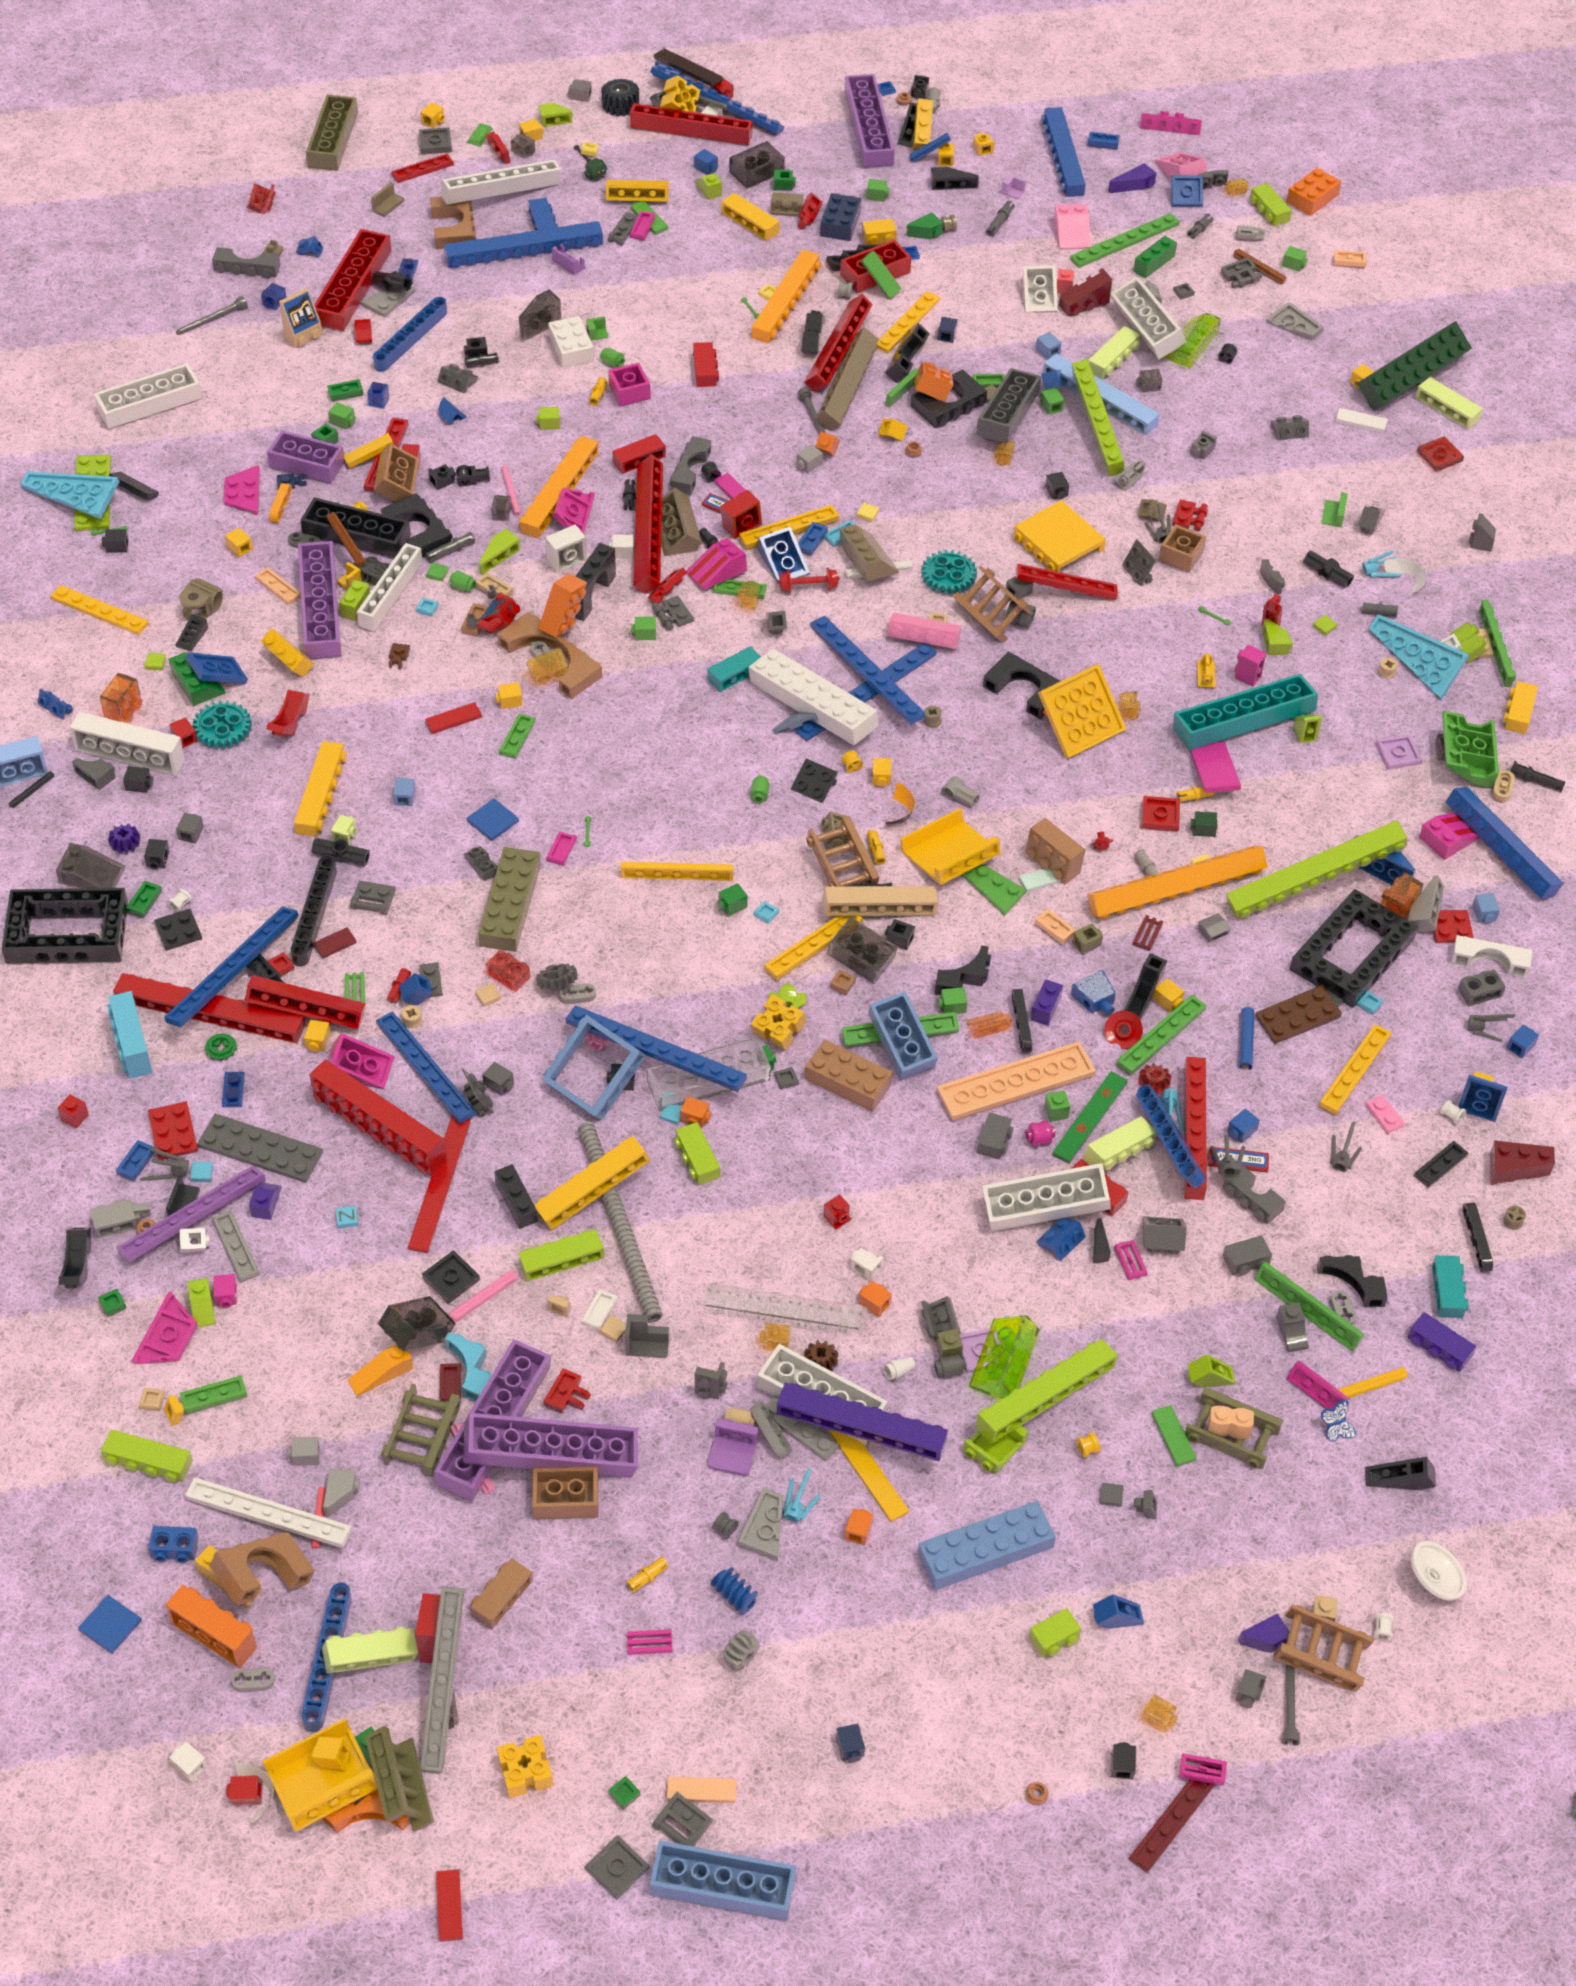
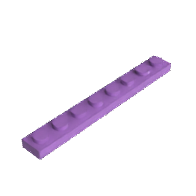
M254 1165L116 1247L118 1253L127 1262L137 1259L142 1254L179 1233L180 1229L188 1228L190 1225L265 1181L264 1174Z

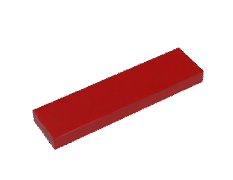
M446 153L393 170L391 175L397 183L453 166L454 161Z

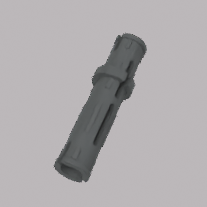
M1006 201L1003 208L998 210L997 216L986 229V234L991 231L989 235L994 237L1002 223L1009 218L1010 212L1015 207L1014 203L1010 206L1012 202Z
M468 532L459 538L455 537L453 541L426 552L425 556H428L427 560L431 563L451 552L460 551L464 546L475 542V538L472 539L474 535L472 532Z

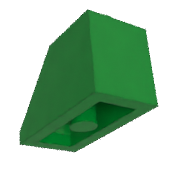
M933 213L907 224L906 235L908 237L932 239L943 234V222Z

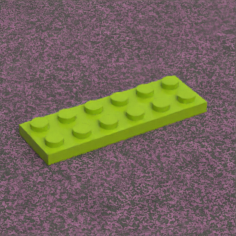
M110 454L76 456L77 475L109 476L111 473ZM110 502L101 519L75 509V531L110 529Z

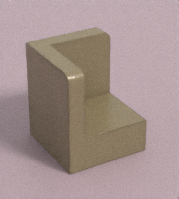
M1141 499L1137 516L1154 518L1160 521L1157 504L1161 505L1163 518L1167 505L1154 499Z

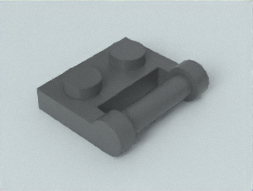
M359 880L354 896L350 901V908L379 911L381 914L387 915L396 887ZM360 899H363V900H369V901H374V902H380V903H383V904H376V903L365 902V901H359V900H360Z
M676 1792L653 1821L652 1827L656 1830L660 1829L678 1844L695 1847L698 1840L713 1822V1819L679 1792ZM670 1816L692 1835L689 1839L685 1838L666 1823V1819Z

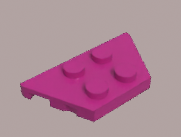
M259 465L225 477L224 505L236 507L242 511L247 510L253 512L254 515H258Z
M563 488L558 496L553 513L554 518L564 529L576 525L584 534L595 493L585 494L582 493V490Z
M172 1292L167 1293L131 1360L134 1364L179 1361L191 1340L198 1323L184 1306L180 1304Z

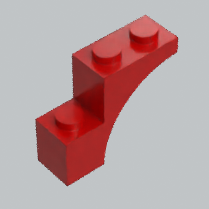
M287 689L280 712L273 721L267 723L266 729L271 730L272 735L288 738L289 735H294L299 715H305L310 694Z

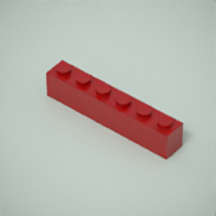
M255 975L248 982L245 995L246 1002L354 1029H359L366 1003Z

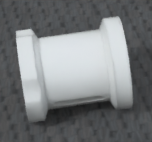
M179 889L177 891L178 894L167 901L168 907L175 912H180L186 903L192 901L191 895L184 889Z
M1449 1099L1442 1106L1440 1114H1445L1454 1120L1453 1123L1457 1125L1465 1116L1466 1110L1464 1108L1460 1109Z
M1388 1613L1375 1614L1376 1631L1373 1634V1638L1391 1641L1393 1638L1391 1633V1626L1394 1622L1393 1615Z

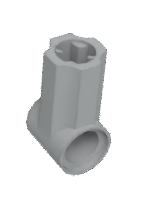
M957 776L951 777L941 789L943 796L946 795L951 800L957 799L969 807H973L980 798L978 792L965 786L964 782Z

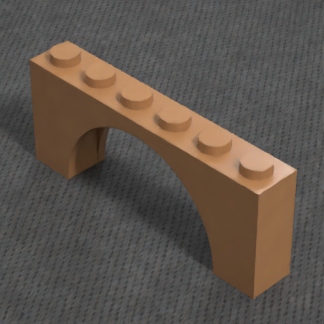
M527 612L498 633V644L509 653L522 647L531 646L536 641H542L548 647L564 654L570 665L566 673L559 679V690L570 699H573L602 678V666L599 662L594 661L587 653L579 650L562 635L555 638L538 629L540 619L530 612Z

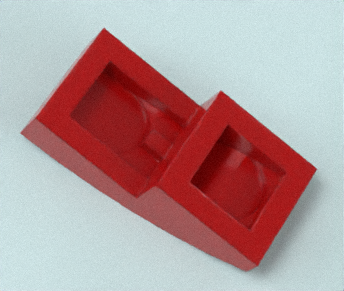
M371 319L354 320L356 343L372 342Z

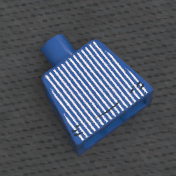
M1103 970L1072 984L1071 995L1091 1014L1102 1010L1106 1016H1109L1115 1011L1112 1004L1115 1001L1116 993Z

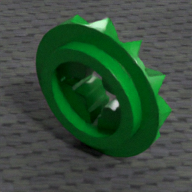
M216 1034L207 1040L205 1045L206 1053L211 1059L215 1058L220 1061V1059L225 1058L227 1060L229 1056H234V1052L237 1050L236 1040L228 1034ZM223 1042L225 1048H223L222 1051H219L217 1047H220V1045H222Z

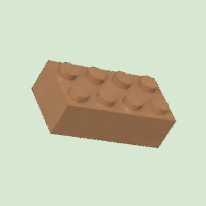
M825 1039L805 1066L806 1080L872 1112L892 1085V1071Z

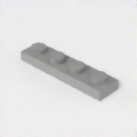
M774 1396L766 1406L779 1427L826 1462L839 1448V1444L812 1424L776 1414L778 1399Z

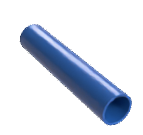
M1244 1007L1241 1009L1239 1068L1242 1069V1064L1248 1063L1249 1070L1253 1068L1254 1009Z

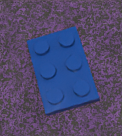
M188 652L185 657L197 677L202 681L246 684L248 680L234 657Z

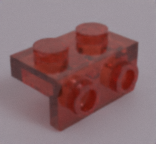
M254 183L247 208L260 214H265L267 210H270L273 204L271 200L274 199L276 193L274 191L275 185L272 184L270 189Z

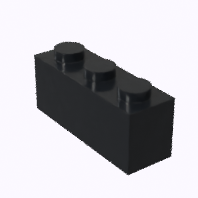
M511 1164L494 1171L495 1184L518 1228L521 1229L538 1222L537 1209L514 1165Z

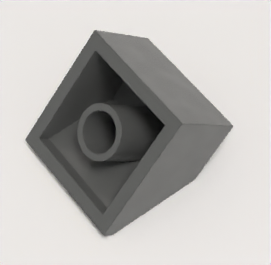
M1143 1216V1246L1147 1251L1159 1252V1250H1167L1168 1253L1172 1254L1185 1251L1187 1227L1184 1219Z

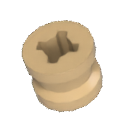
M1389 657L1382 659L1378 670L1380 676L1386 679L1393 678L1398 668L1397 661Z
M409 1005L402 1010L405 1027L413 1029L420 1026L422 1017L419 1007Z

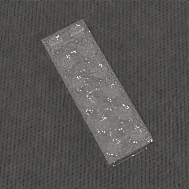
M758 1037L697 1053L746 1073L747 1080L741 1089L764 1083L771 1079V1066ZM666 1063L646 1068L647 1083L659 1112L666 1108L683 1105L687 1096L703 1100L733 1091Z

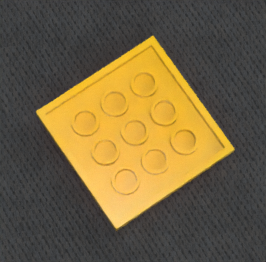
M1095 664L1038 692L1066 758H1070L1126 730L1099 664Z

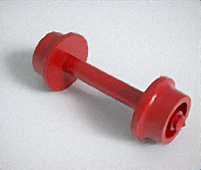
M826 568V576L791 578L790 570H787L786 573L779 574L777 583L780 585L781 591H787L788 593H791V585L826 583L827 590L830 591L831 588L838 587L840 577L837 574V570H830L829 568Z

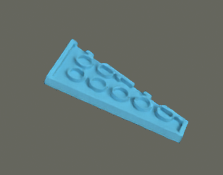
M29 471L26 472L21 482L23 489L99 519L102 518L119 484L117 477Z
M1379 614L1369 627V630L1441 700L1469 658L1467 653Z

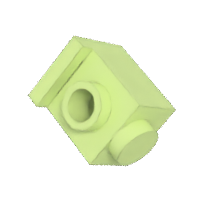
M340 814L331 829L332 841L342 839L350 845V837L353 838L357 830L355 827L356 820Z

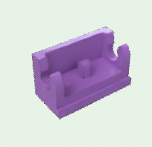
M560 244V250L556 246L552 248V261L572 274L576 275L586 268L584 259L580 257V261L566 253L564 245Z

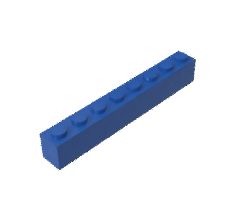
M1044 108L1041 122L1044 124V133L1047 134V143H1050V153H1053V163H1056V172H1059L1058 179L1059 182H1062V192H1065L1066 197L1084 196L1086 184L1063 108Z
M1468 787L1454 788L1445 803L1541 899L1555 896L1564 882Z

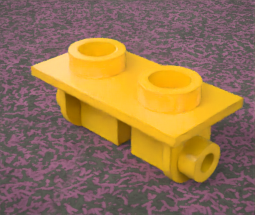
M1205 653L1201 660H1197L1198 687L1216 688L1215 661H1212V656L1209 653Z

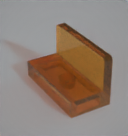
M1002 1011L967 1020V1024L974 1039L1010 1030L1012 1019L1009 1013L1003 1014Z

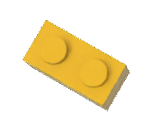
M893 219L862 222V236L865 245L882 244L894 239L896 240L897 230Z

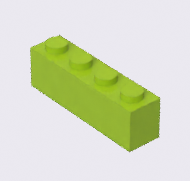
M596 1229L586 1230L574 1236H566L561 1240L547 1242L541 1246L527 1248L522 1252H518L519 1263L526 1282L603 1259L604 1247Z
M112 1429L101 1449L103 1460L111 1466L119 1464L129 1471L141 1470L148 1476H162L172 1483L176 1481L183 1482L193 1462L191 1451Z

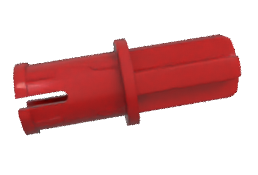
M401 968L396 980L392 982V988L387 996L391 1003L398 1002L401 996L399 985L411 976V971L406 968Z

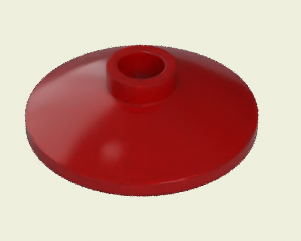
M1123 1010L1113 1013L1107 1019L1104 1032L1110 1044L1116 1043L1121 1049H1129L1141 1039L1143 1025L1136 1014ZM1123 1027L1128 1028V1032L1126 1034L1122 1033Z

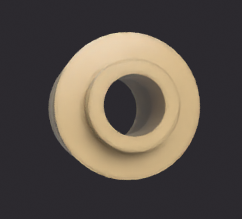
M734 1407L732 1409L727 1408L725 1419H730L740 1424L749 1423L755 1426L756 1420L750 1410Z

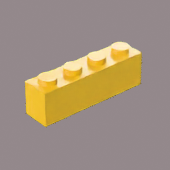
M610 179L606 181V200L668 202L669 181Z
M736 193L721 201V213L765 241L779 233V220Z

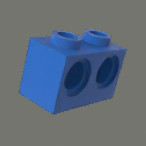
M153 1526L148 1548L151 1558L159 1562L175 1559L180 1563L195 1560L199 1539L197 1529L191 1527ZM167 1543L165 1546L159 1547L160 1544ZM184 1544H189L185 1548H180Z

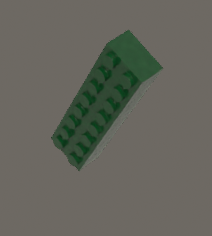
M1454 321L1357 382V385L1371 409L1375 411L1471 350L1472 347L1458 323Z

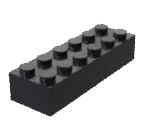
M316 497L312 499L300 520L302 533L316 536L321 540L333 541V543L344 545L327 518L328 514L334 512L358 549L392 558L397 556L404 544L407 543L406 539L411 536L410 522L408 520Z

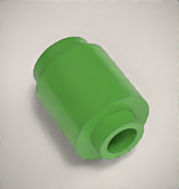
M604 348L601 351L600 359L603 363L614 368L623 366L625 362L623 353L612 348Z
M458 570L455 573L453 572L449 578L451 587L465 593H471V589H474L476 586V580L472 576Z
M756 776L752 781L750 791L752 801L756 803L767 801L770 788L767 777Z

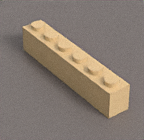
M935 886L824 887L822 897L825 916L936 915L939 903Z

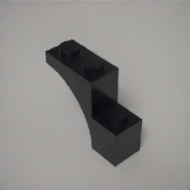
M811 310V313L806 315L805 331H803L801 346L802 352L817 354L819 352L821 332L825 322V316L821 311Z
M981 945L977 956L963 967L951 970L938 969L934 995L941 996L942 989L962 988L963 984L983 986V980L987 981L989 973L986 965L990 966L991 954H988L989 946Z
M1152 953L1149 954L1142 966L1129 1001L1124 1008L1125 1011L1136 1014L1142 1020L1152 1002L1155 989L1163 977L1167 960Z
M70 1227L66 1230L64 1265L58 1277L59 1285H65V1288H77V1285H82L87 1280V1254L91 1252V1227Z
M1360 1256L1319 1257L1317 1264L1318 1274L1332 1275L1349 1283L1360 1295L1364 1308L1385 1307L1388 1296L1384 1276L1377 1277L1371 1275L1364 1277Z

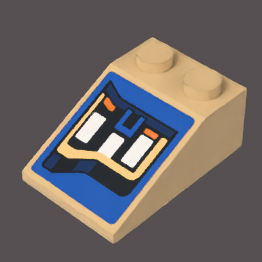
M307 288L279 301L284 338L295 348L300 345L303 346L308 341L317 339L322 335L321 322Z

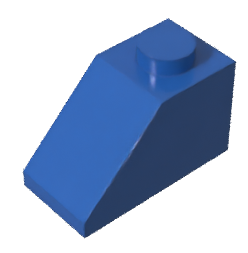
M1112 1594L1093 1604L1094 1619L1099 1626L1112 1629L1144 1625L1141 1607L1138 1603Z

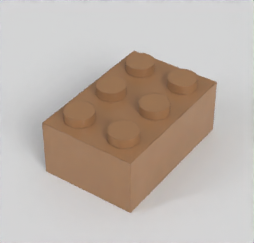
M390 443L380 454L374 491L394 502L413 495L419 458Z
M1044 818L1030 828L1025 853L1041 865L1043 869H1050L1057 880L1061 879V882L1065 885L1080 874L1086 849L1047 818Z
M598 1467L533 1468V1518L598 1517Z

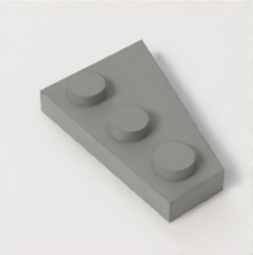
M412 286L409 291L397 289L391 291L383 290L361 300L360 305L386 317L415 293L416 290Z
M1290 302L1266 319V322L1311 340L1323 332L1324 328Z
M766 1488L762 1489L738 1540L739 1546L778 1561L783 1495Z

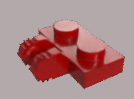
M563 1368L543 1403L544 1406L563 1413L568 1404L582 1410L585 1406L584 1403L572 1397L573 1394L587 1400L591 1394L588 1390L579 1387L582 1381L581 1375Z

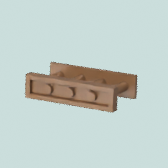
M980 565L979 569L984 575L967 594L962 596L957 592L953 598L1003 643L1008 639L1004 635L1005 629L1022 609L1028 614L1031 613L1027 608L1029 604L1022 598L1018 600L994 577L995 573L990 568L984 569ZM990 578L995 585L978 604L973 606L971 604L972 598ZM1000 589L1006 593L1004 598L989 615L986 614L984 616L982 609ZM1012 599L1018 605L1000 625L995 626L993 619Z
M850 816L842 818L841 826L838 829L817 836L812 828L808 830L806 837L807 845L809 848H812L829 883L828 887H844L863 881L878 884L880 877ZM840 835L846 837V844L823 851L819 843ZM849 850L853 851L855 859L831 866L827 859ZM854 866L861 868V875L838 882L834 874Z
M1292 1604L1284 1615L1292 1619L1287 1643H1282L1275 1650L1273 1659L1341 1688L1357 1692L1363 1686L1365 1677L1357 1673L1362 1648L1367 1649L1374 1643V1638L1368 1636L1365 1632L1355 1631L1310 1612L1303 1606ZM1301 1623L1313 1628L1307 1652L1298 1650L1295 1647ZM1321 1632L1333 1637L1327 1661L1316 1656ZM1342 1641L1354 1645L1348 1670L1336 1664Z

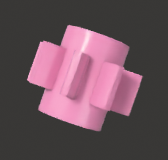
M589 1032L585 1037L587 1038L586 1043L593 1050L599 1051L602 1050L603 1046L608 1047L609 1040Z

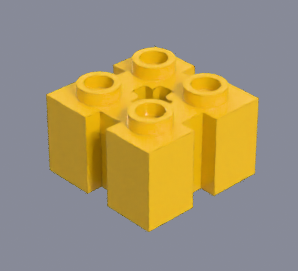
M678 75L666 80L664 87L666 95L662 96L660 107L695 112L697 106L694 105V102L698 101L700 90L692 84L687 86V81Z
M772 994L764 1005L765 1013L759 1012L752 1021L751 1027L754 1034L765 1040L770 1037L773 1045L785 1051L794 1040L792 1034L794 1032L799 1034L807 1021L803 1011L792 1005L788 1009L784 1000Z
M541 1735L524 1739V1745L516 1747L515 1742L497 1747L498 1759L502 1773H504V1781L509 1798L527 1794L526 1788L534 1786L535 1791L553 1786L552 1773L549 1762L546 1760V1751Z

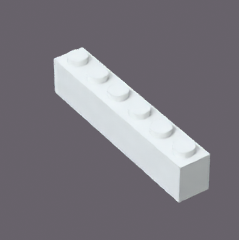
M407 543L404 544L357 611L359 627L375 632L423 563L421 548Z

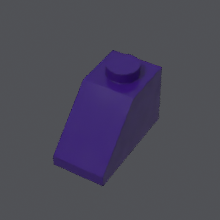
M261 1183L254 1188L249 1203L251 1217L272 1219L282 1188L281 1185Z
M1277 1613L1242 1631L1238 1642L1240 1645L1272 1653L1282 1643H1287L1289 1629Z

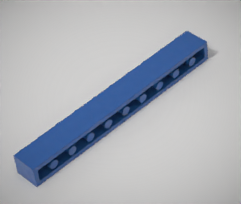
M599 221L444 244V252L448 268H457L464 265L552 253L554 246L560 250V244L564 245L565 251L598 246L603 244V232Z

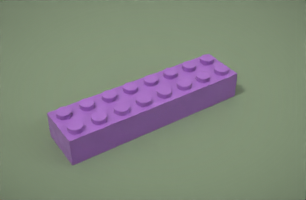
M875 74L845 76L844 92L863 167L894 165L895 149Z
M333 541L298 544L305 654L309 659L342 656Z
M513 1339L469 1413L522 1417L550 1370L551 1355ZM464 1421L434 1471V1484L473 1501L493 1465L463 1463Z
M469 1413L464 1423L463 1463L528 1469L598 1467V1475L633 1477L638 1468V1428Z

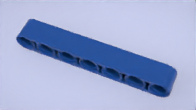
M444 297L432 299L373 354L374 369L379 372L386 371L447 315L446 299Z
M1150 1085L1141 1086L1137 1091V1098L1180 1175L1191 1187H1200L1205 1181V1175L1173 1118L1169 1116V1111L1161 1097Z
M343 1582L334 1584L329 1593L302 1709L303 1725L309 1732H317L324 1725L335 1673L327 1674L325 1662L322 1659V1647L325 1641L328 1640L327 1637L331 1634L341 1636V1638L344 1637L352 1602L349 1586ZM340 1594L346 1595L343 1598H336ZM333 1615H341L339 1618H332ZM322 1675H326V1676H327V1677H326L325 1679H323V1680H319V1679H318L319 1676H322ZM316 1696H322L318 1701L313 1700ZM311 1717H318L314 1722L308 1721Z

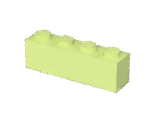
M1125 326L1119 330L1088 360L1093 375L1101 379L1110 376L1115 367H1120L1122 361L1125 358L1128 359L1131 352L1139 348L1141 343L1140 334Z
M1429 377L1418 386L1417 399L1467 429L1480 420L1483 408L1433 378Z
M1141 1116L1088 1144L1082 1159L1089 1165L1102 1163L1104 1171L1110 1170L1117 1163H1123L1128 1157L1136 1156L1145 1148L1149 1149L1155 1143L1157 1132Z
M398 1627L388 1632L376 1630L366 1635L355 1633L344 1638L333 1636L328 1638L322 1647L327 1674L414 1661L418 1655L413 1628L406 1629L405 1627Z

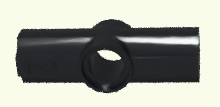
M376 271L371 279L373 284L384 287L387 291L393 289L409 291L413 284L411 278L400 275L397 271L392 273Z
M1310 550L1303 560L1304 564L1316 570L1319 576L1326 578L1325 580L1331 579L1343 587H1348L1354 580V575L1342 569L1338 561L1333 558L1327 560Z
M315 838L312 843V854L330 855L338 863L351 862L365 866L369 860L370 850L348 845L342 839L333 842Z

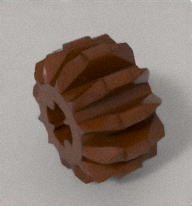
M817 1339L816 1345L810 1343L808 1349L804 1350L805 1358L831 1372L838 1365V1351L835 1350L834 1344L828 1345L827 1340L824 1343H820Z

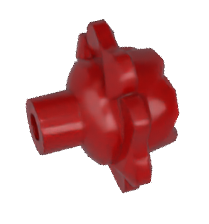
M1104 831L1097 832L1098 838L1091 845L1096 846L1097 850H1105L1110 848L1109 843H1112L1114 840L1105 837Z

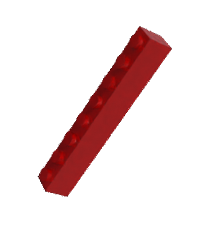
M633 103L630 111V128L749 145L752 138L753 121L636 103Z
M863 294L849 301L804 381L815 393L828 386L873 305Z
M1187 1056L1184 1066V1140L1202 1169L1205 1181L1200 1187L1193 1188L1184 1179V1199L1204 1200L1207 1190L1206 1058Z

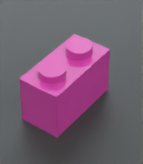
M1249 644L1244 650L1241 649L1237 655L1238 663L1234 669L1236 671L1235 678L1254 687L1262 677L1267 653Z

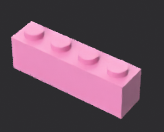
M893 612L889 621L887 636L956 649L959 644L962 626Z

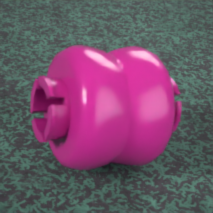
M1048 1121L1030 1123L1028 1130H1025L1027 1142L1030 1141L1033 1147L1051 1144L1053 1138H1055L1054 1126L1050 1125Z

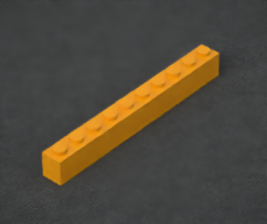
M1259 845L1250 846L1088 893L1087 897L1091 914L1099 917V919L1109 917L1110 913L1116 912V914L1127 912V908L1133 907V909L1144 907V903H1159L1165 897L1172 899L1178 897V894L1182 892L1184 894L1195 892L1194 889L1199 887L1206 889L1212 887L1211 884L1227 883L1230 878L1241 879L1248 873H1261V869L1268 868L1264 848Z

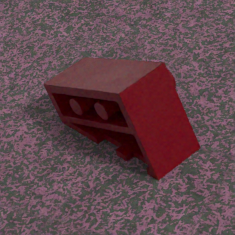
M1103 268L1099 270L1097 275L1087 277V281L1080 285L1075 284L1060 294L1059 306L1068 317L1078 315L1087 310L1091 311L1096 307L1105 306L1110 303L1113 279Z
M1494 1140L1490 1151L1491 1185L1525 1178L1532 1179L1550 1176L1555 1164L1554 1147Z

